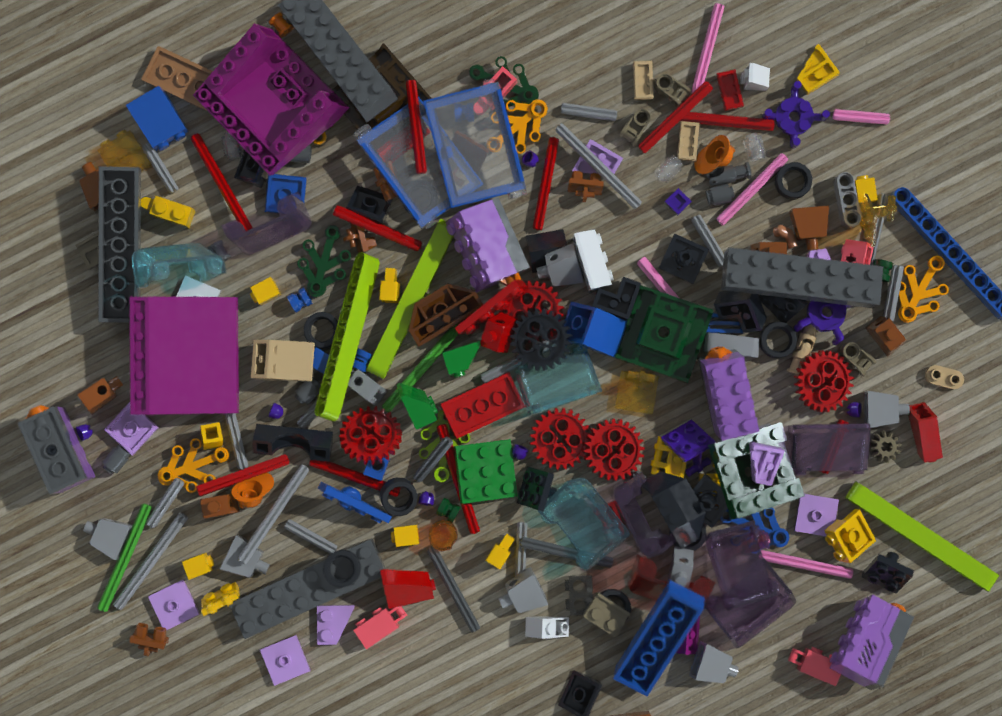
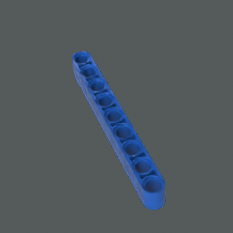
M901 187L892 192L890 195L892 205L934 251L944 259L945 263L996 318L1002 319V291L907 188ZM897 193L904 195L903 202L897 199ZM910 207L916 208V216L911 215ZM923 221L929 222V230L923 228ZM936 235H940L943 238L942 244L936 242ZM950 249L956 252L955 258L949 256L948 252ZM963 263H966L969 267L967 273L962 270L961 266ZM976 277H979L982 281L980 287L975 284ZM989 291L993 292L995 295L993 301L989 300L988 298Z

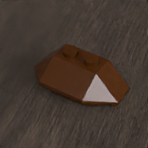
M447 283L414 303L409 332L418 347L469 317L483 303L475 290Z

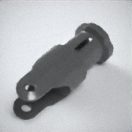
M749 162L734 167L733 165L720 167L710 172L712 175L706 174L707 178H711L709 184L712 186L736 182V179L746 177L750 179L752 177Z

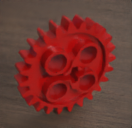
M528 281L527 287L523 289L525 292L516 299L514 297L508 301L510 304L504 309L507 310L506 314L517 318L519 312H524L526 317H528V311L530 308H535L537 297L541 296L536 306L540 313H542V303L549 301L551 307L547 311L548 313L552 310L555 311L554 317L557 314H560L561 317L565 316L560 313V310H563L565 307L559 306V303L563 300L556 299L559 293H551L553 287L550 286L546 289V283H543L540 287L539 281H536L534 286L531 281ZM527 294H531L533 301L527 305L524 303V297ZM533 325V327H532L533 331H534V332L539 331V329H536V328L534 327V325ZM526 333V336L535 338L538 341L540 340V337Z
M818 350V353L811 352V356H805L806 362L800 361L802 368H796L799 375L794 376V378L798 379L794 386H799V389L795 393L801 394L799 400L805 401L803 405L810 406V410H816V412L836 411V406H843L841 401H848L845 395L852 394L848 390L849 387H854L853 384L849 383L850 380L854 379V377L849 376L852 369L846 368L849 362H843L844 357H838L836 352L829 350L825 352L824 350ZM825 364H827V371H826V372H825V370H824ZM811 376H813V382H812V383L810 382V377H811ZM837 379L838 384L835 387L834 382ZM821 391H823V398H822V399H821V397H820Z
M367 406L366 411L359 408L360 413L358 414L352 411L353 417L347 415V422H342L343 428H340L341 435H339V439L341 441V448H344V453H350V459L356 457L357 463L362 459L364 460V465L368 461H371L372 465H374L375 460H378L381 464L383 457L389 460V454L395 455V449H399V443H402V430L400 423H397V417H392L391 412L385 414V408L379 412L377 406H375L374 410H370V407ZM375 446V448L369 449L368 447Z
M554 408L553 414L550 410H546L547 416L540 414L542 420H534L537 427H531L535 431L534 434H529L530 437L534 438V441L529 442V444L535 445L531 452H538L535 458L539 459L542 457L541 464L548 462V468H551L553 464H555L556 470H559L560 465L566 470L567 464L573 468V461L581 463L579 457L586 456L582 450L587 449L583 442H589L586 434L591 435V433L585 431L589 428V425H582L585 419L578 420L579 413L572 416V409L566 413L565 408H561L559 413L558 409ZM560 420H564L566 423V427L562 431L557 427V423ZM549 425L553 426L554 430L558 435L564 436L562 440L567 446H569L571 452L567 451L566 447L562 442H557L558 437L553 431H551ZM545 432L551 434V440L547 443L542 439ZM572 435H576L578 438V442L575 445H571L569 442V438ZM557 447L563 449V455L559 458L554 454Z
M610 418V423L604 419L603 426L600 423H596L597 429L590 428L593 434H586L589 442H583L584 445L588 446L587 449L582 450V452L588 453L584 457V460H590L587 467H594L592 473L599 471L598 477L602 478L605 475V480H610L611 476L613 481H617L618 476L624 480V474L632 476L630 470L637 471L635 464L641 465L642 463L638 458L644 457L640 453L641 450L645 449V447L640 446V443L644 440L637 438L641 433H634L636 427H629L630 422L626 421L622 425V419H618L616 422L614 418ZM612 431H615L617 435L614 441L610 439ZM624 436V437H625V440L620 443V441L622 440V437ZM626 444L630 446L628 454H625L623 450ZM600 445L604 447L602 455L597 453V448ZM612 446H616V453H611L613 451ZM613 458H616L618 461V464L615 468H612L611 461Z

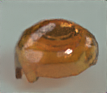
M447 520L435 522L428 532L431 546L441 552L452 549L458 537L456 527Z

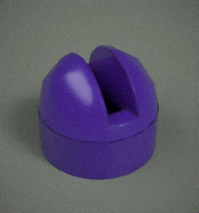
M527 151L522 157V163L530 168L535 167L539 161L538 156L533 151Z
M851 402L848 404L847 408L850 411H847V414L851 417H861V403Z
M273 403L268 417L272 419L281 418L284 412L283 408L279 404Z
M83 424L76 427L77 434L82 441L92 436L93 430H89L91 428L90 425Z
M515 444L512 454L517 460H522L527 456L529 450Z
M424 491L420 494L418 503L433 506V494Z

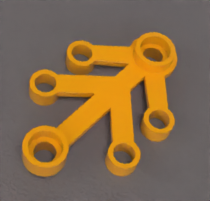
M537 99L530 104L516 103L514 100H509L505 104V108L509 112L515 110L528 112L523 117L508 115L509 123L513 124L510 126L512 135L518 131L517 143L515 144L516 150L519 144L523 146L521 152L517 150L518 154H522L526 150V127L531 119H533L532 131L529 133V139L532 142H537L541 138L539 132L541 118L548 111L546 103L542 100ZM510 102L515 105L513 110L508 108ZM537 105L541 107V111L539 113L535 112L534 110L535 106ZM496 112L492 113L490 119L492 123L498 124L499 122L493 120V116L496 114ZM534 132L538 134V138L536 140L532 139L531 137L532 133ZM502 134L497 138L491 137L487 140L486 148L490 152L495 153L501 149L504 142ZM492 141H495L497 144L494 149L490 147Z
M936 255L928 260L929 268L919 286L915 276V267L913 265L904 267L903 274L908 278L912 298L908 302L905 292L906 284L901 281L903 289L899 291L901 307L898 309V317L901 321L910 323L916 319L917 314L939 310L940 305L935 300L928 302L927 305L916 306L921 299L936 295L944 296L949 292V287L946 284H940L936 288L926 290L935 272L943 269L945 261L941 256ZM934 260L938 262L937 267L932 265ZM908 267L912 269L911 274L906 272ZM941 286L945 288V293L940 292ZM931 303H934L936 305L935 310H932L930 308ZM905 310L910 311L909 317L904 315Z
M194 438L190 441L191 448L181 467L176 468L179 457L184 454V448L180 445L172 448L173 455L168 466L159 470L158 480L161 484L169 486L175 478H180L178 477L179 475L186 473L206 483L207 477L211 476L213 480L216 477L213 474H205L196 469L215 461L220 463L226 462L230 457L228 449L219 447L214 451V454L194 461L198 449L202 447V441ZM195 440L199 442V446L197 448L193 446V442ZM177 447L181 449V454L179 455L175 453ZM220 451L224 453L222 459L218 457V452ZM166 472L170 474V478L168 480L164 478V474ZM180 478L184 481L183 487L189 493L197 491L196 487L198 484L195 481L188 482ZM191 483L195 485L193 491L189 489V484Z

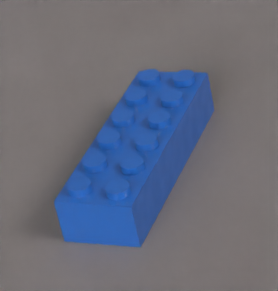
M669 580L615 666L613 679L648 697L702 613L705 598Z

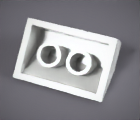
M594 229L573 234L572 240L588 292L611 286V281H614L611 269L607 270L605 264L608 262L606 252L601 251L600 245L603 243L600 233L596 234Z

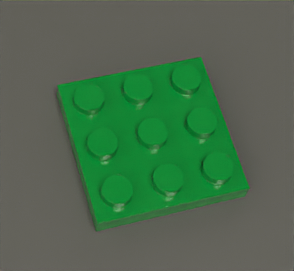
M511 439L453 446L460 504L518 496Z

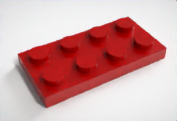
M513 280L455 327L456 331L459 334H474L481 328L479 326L484 321L487 323L488 319L495 316L494 313L500 309L502 311L510 304L508 301L514 297L515 299L520 297L525 292L523 289L527 285L523 280Z
M508 372L441 403L440 407L455 439H458L524 408L525 405Z

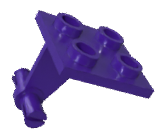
M692 419L661 437V440L684 462L692 459L693 466L685 470L688 477L696 472H702L703 468L711 464V460L708 457L702 460V452L709 449L708 445L716 442Z

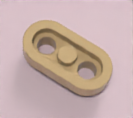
M934 365L928 367L925 371L926 381L936 386L958 389L964 383L963 374L954 369ZM935 371L939 373L938 378H934L933 373ZM953 376L957 377L956 383L952 382Z

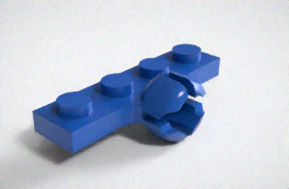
M322 481L318 487L323 492L322 496L329 500L336 498L339 505L345 510H354L363 516L368 513L372 515L371 519L378 523L382 521L389 523L392 518L385 511L362 501L360 492L353 487L348 486L338 490Z

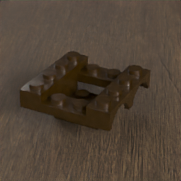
M384 43L369 60L398 98L395 102L366 122L339 85L332 89L350 107L344 115L362 136L408 104L406 81L416 80ZM416 81L418 97L422 101L432 99ZM410 116L372 141L370 144L377 151L410 124Z

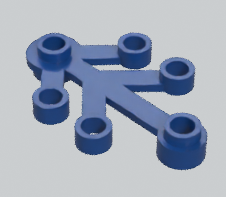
M772 507L769 508L772 510L770 516H767L766 510H763V515L768 518L772 530L764 526L759 512L751 514L754 522L744 518L731 520L730 514L727 519H724L723 515L720 518L724 523L734 522L750 529L746 533L741 535L735 534L731 537L730 542L734 546H740L742 542L759 535L769 537L759 543L751 542L748 545V550L753 554L771 545L784 547L789 542V534L785 529L779 527L775 517V510ZM778 534H781L783 536L781 541H777L776 536ZM735 537L740 538V542L738 544H735L733 542V539ZM753 544H756L758 547L756 551L751 550Z

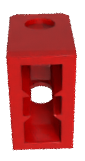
M500 312L488 319L480 345L495 352L508 353L512 340L510 335L514 334L512 327H516V320L518 321V318Z

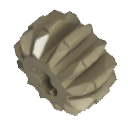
M884 430L880 431V435L874 433L873 435L876 440L870 439L869 442L873 444V447H868V450H874L871 457L878 456L877 461L881 462L884 459L885 463H889L890 458L896 460L894 453H901L896 448L902 446L901 443H896L899 437L894 436L892 438L893 432L891 431L887 435ZM882 443L888 444V447H886L888 450H882Z

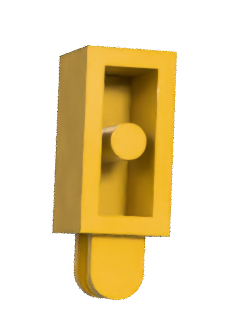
M156 195L154 199L148 197L141 199V206L150 211L149 214L190 229L196 211L193 208Z

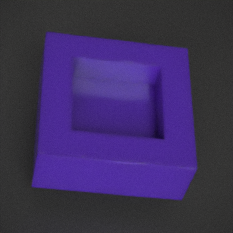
M678 188L664 203L678 216L692 201Z

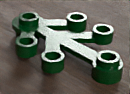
M504 56L498 57L495 61L496 66L502 67L498 64V60L502 58L505 61L503 67L509 71L507 59ZM478 64L473 65L469 70V75L474 80L484 79L489 82L494 76L485 72L484 67ZM516 64L513 67V72L515 75H518L522 87L515 85L511 91L519 95L509 100H514L516 103L524 102L530 104L538 99L539 92L535 86L529 85L524 72L525 67L522 64ZM517 66L522 67L521 73L516 72L515 69ZM474 69L480 71L479 76L473 74ZM527 91L532 92V98L526 97ZM510 102L508 104V108L513 106L514 103Z
M330 225L325 229L327 239L321 259L315 250V244L312 240H305L303 242V248L308 251L318 269L316 277L309 268L310 263L306 258H300L297 265L306 275L309 281L307 290L313 297H321L326 292L327 286L346 277L345 270L338 268L333 275L324 279L326 271L342 262L350 261L352 257L348 250H343L339 256L329 261L334 241L338 240L341 235L340 229L335 225ZM331 229L336 230L334 236L329 235ZM308 242L312 243V247L310 249H306L305 247L306 243ZM343 253H348L349 258L343 259ZM301 261L307 262L306 267L300 266ZM343 271V277L338 278L337 272ZM315 284L320 285V289L318 291H314L313 286Z

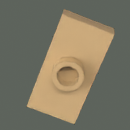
M633 61L634 100L654 99L652 61Z
M680 121L677 160L696 162L699 123Z

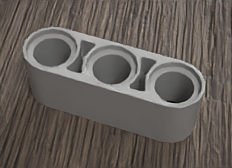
M843 172L834 179V190L841 224L844 228L851 229L860 223L861 213L854 178L850 173ZM841 177L847 179V186H842L840 184ZM844 196L851 198V205H846L843 202ZM847 215H852L855 218L854 224H850L847 221Z
M706 332L703 352H709L712 348L723 346L728 350L736 349L744 357L758 358L760 339Z

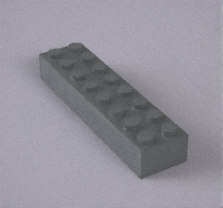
M283 0L278 4L285 17L366 122L398 99L388 83L323 0Z
M99 166L98 322L130 323V297H140L141 167Z
M729 247L724 252L721 290L875 308L880 305L883 266Z
M373 538L347 549L357 556L361 565L359 577L350 586L340 588L328 583L323 573L325 562L323 560L233 601V604L229 606L244 639L381 578L380 570L386 569ZM339 557L332 562L330 569L336 579L346 580L351 577L354 568L348 558Z

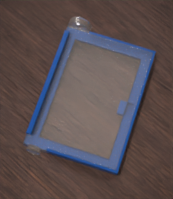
M489 79L483 81V86L423 101L451 208L508 194L509 199L528 195L499 82Z
M418 97L427 167L425 174L416 173L408 104L374 128H371L369 124L362 126L353 136L421 229L423 227L429 229L436 223L434 219L449 210L451 206L425 106L420 97ZM440 126L445 147L451 146L454 157L448 158L458 197L473 193L483 186V183Z

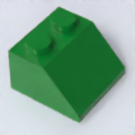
M479 341L442 353L449 376L454 375L456 379L466 375L465 372L471 367L481 347Z
M402 383L396 384L403 404L416 430L437 421L435 414L438 411L431 396L427 397L423 390Z

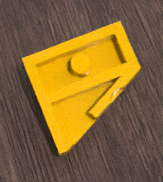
M818 44L797 77V81L802 83L801 87L809 95L837 77L840 72L820 44Z

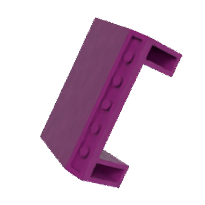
M255 23L193 94L201 105L269 175H274L334 125L350 108L273 29Z
M130 297V415L239 413L238 297Z

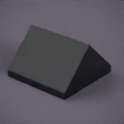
M244 149L234 178L262 188L267 172Z
M357 185L346 209L384 225L393 199L385 201L382 193Z
M564 229L526 236L532 273H537V267L546 265L545 255L547 253L567 246Z
M573 670L558 706L575 716H589L602 688V683Z

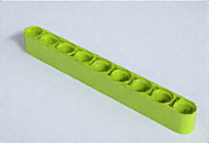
M444 219L439 220L366 371L384 379L409 330L414 303L425 297L454 238V235L448 233L445 223L447 221Z
M363 252L358 253L354 260L315 406L316 416L333 422L339 418L380 264L379 259Z
M855 481L846 494L845 498L985 591L989 592L998 579L999 575L862 484Z

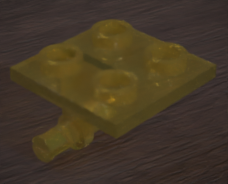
M868 193L864 194L863 202L860 204L861 212L863 213L860 228L864 229L865 240L869 241L871 247H875L877 219L887 215V221L895 220L897 206L895 205L896 196L892 195V198L891 195L888 196V204L886 206L873 207Z
M641 370L640 372L621 371L615 409L653 415L659 377L655 376V374L644 373Z

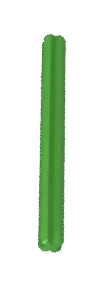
M459 323L452 326L402 384L414 386L457 337L459 333L455 327ZM398 388L382 405L386 412H391L401 400Z
M148 504L141 505L97 606V609L107 612L152 510V507Z

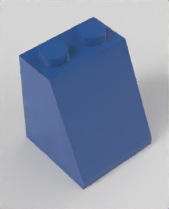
M160 86L126 104V107L150 145L156 151L168 148L170 146L169 143L174 140H182L186 137V133L189 132L168 95Z
M571 302L565 318L567 322L564 327L569 326L571 328L567 331V334H572L573 336L568 338V341L615 358L628 321L596 307Z

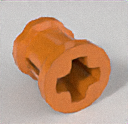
M281 12L275 14L268 22L279 32L281 38L287 36L294 28L291 24L287 23Z

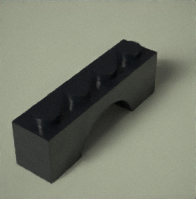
M256 424L252 440L253 454L272 456L281 448L298 447L309 455L310 460L330 462L333 432Z

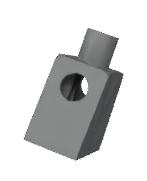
M574 243L547 253L545 255L546 265L536 268L538 278L550 276L553 286L584 283Z
M352 369L348 386L367 401L377 406L388 391L361 370L357 369L354 371Z
M873 391L864 392V428L899 423V415H909V404H899V397L897 395Z
M101 518L98 524L87 521L83 532L92 535L90 545L113 560H118L133 525Z
M236 535L220 569L250 578L255 571L266 575L270 564L261 560L264 552L259 548L256 549L247 564L238 561L239 555L249 541L241 535Z
M674 546L667 582L671 580L687 589L689 588L693 570L694 550ZM679 559H685L687 561L683 563L679 561Z
M531 567L506 582L508 594L499 598L503 609L514 604L518 613L548 605L546 595Z
M700 641L689 676L698 681L725 683L727 675L736 677L739 668L731 664V656Z

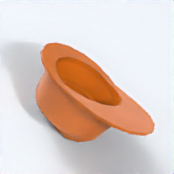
M725 135L716 136L699 152L694 163L695 170L699 174H709L717 167H725L731 162L735 149L730 145Z
M264 473L237 483L231 490L232 496L238 501L242 509L245 507H256L261 503L263 496L273 488L274 479L271 474Z

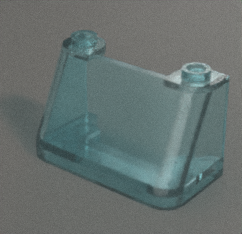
M201 243L141 248L132 255L136 288H146L154 281L166 279L170 273L169 266L188 264L189 273L198 274L200 282L209 281L226 273L224 260Z
M582 346L571 349L572 353L565 355L567 359L560 358L561 365L554 363L555 369H551L549 365L547 371H543L542 366L540 371H535V365L532 369H528V364L517 367L518 371H515L514 374L528 416L602 392L587 348L583 349Z
M584 478L566 481L546 502L544 512L538 510L545 523H557L579 551L576 555V562L585 571L593 567L630 536L625 525L592 484Z

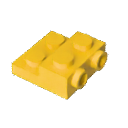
M854 509L844 519H837L824 530L827 535L825 540L829 545L833 546L835 550L833 555L840 562L852 563L876 542L860 509Z

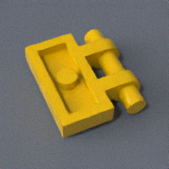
M658 436L657 443H654V458L650 464L652 466L651 474H657L659 468H664V473L684 478L687 462H684L667 445H664L661 436ZM663 451L668 452L666 463L661 462Z
M236 581L232 584L227 583L223 585L220 590L214 593L210 592L201 599V612L203 616L210 613L214 614L217 612V609L225 605L229 606L233 604V601L239 599L240 592Z

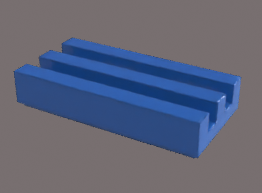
M713 313L711 318L719 317L717 313ZM710 321L707 332L744 334L740 323L735 321ZM710 325L740 326V329H710Z

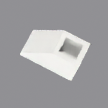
M749 63L747 68H744V72L741 73V84H744L743 90L766 91L769 88L770 68Z
M526 617L525 637L540 639L569 637V617Z

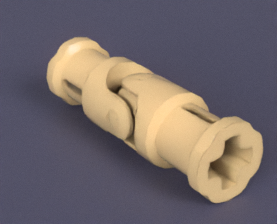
M811 324L805 326L803 332L799 335L796 350L792 354V363L790 368H787L788 373L799 375L796 368H802L800 361L806 362L805 356H810L818 331ZM805 339V340H807L809 343H804V342H802V340Z

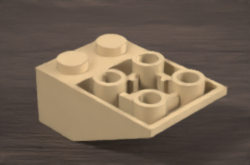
M254 340L251 378L264 381H312L315 343Z

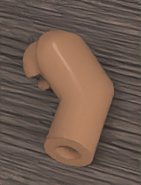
M778 225V227L773 229L775 237L781 236L786 239L788 249L798 246L791 229L784 225Z

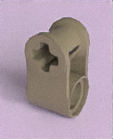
M661 74L654 83L655 90L677 107L692 92L690 88L669 74ZM662 79L666 80L668 87H661L659 81Z
M638 109L630 121L626 123L619 137H624L632 143V146H635L650 122L651 115L649 111ZM644 114L647 117V121L640 123L637 121L636 116Z
M844 343L839 348L840 356L844 357V360L849 362V365L863 377L872 364L875 365L877 362L856 343ZM848 346L853 348L852 356L846 354Z

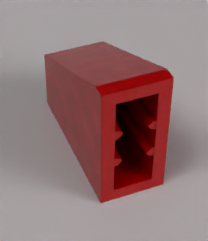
M925 402L910 405L908 417L918 455L924 463L935 462L937 459L943 458L937 416Z
M380 570L389 609L434 599L433 591L436 590L434 579H430L428 572Z

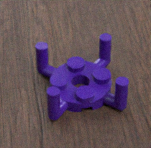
M796 81L791 86V98L782 101L776 112L766 109L762 114L763 119L775 120L776 125L783 133L790 136V147L793 149L797 148L801 143L798 135L805 133L811 127L813 121H825L830 116L828 110H824L822 113H814L811 104L798 97L799 89L802 86L800 81ZM797 112L799 120L796 122L792 121L789 118V114Z
M810 301L807 306V317L798 321L793 329L795 332H799L803 327L811 324L819 332L832 331L835 335L832 344L837 346L844 340L839 327L845 320L846 308L848 309L851 306ZM822 308H829L832 313L831 316H824Z

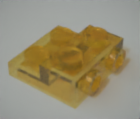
M130 130L118 132L116 139L102 142L99 145L101 148L97 150L107 167H141V171L152 165L137 138Z

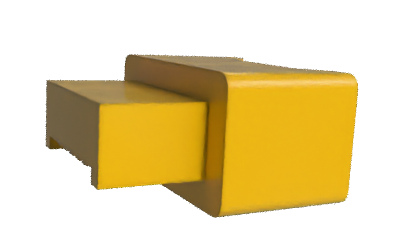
M385 268V281H380L379 300H382L383 303H399L401 284L397 282V270L395 268Z
M506 534L500 544H495L486 561L501 569L511 553L508 549L515 538Z

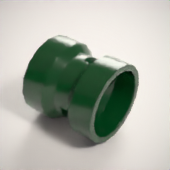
M875 259L873 265L883 266L882 282H889L891 277L889 273L894 263Z
M444 497L436 515L444 516L449 522L453 523L461 506L450 503V500Z

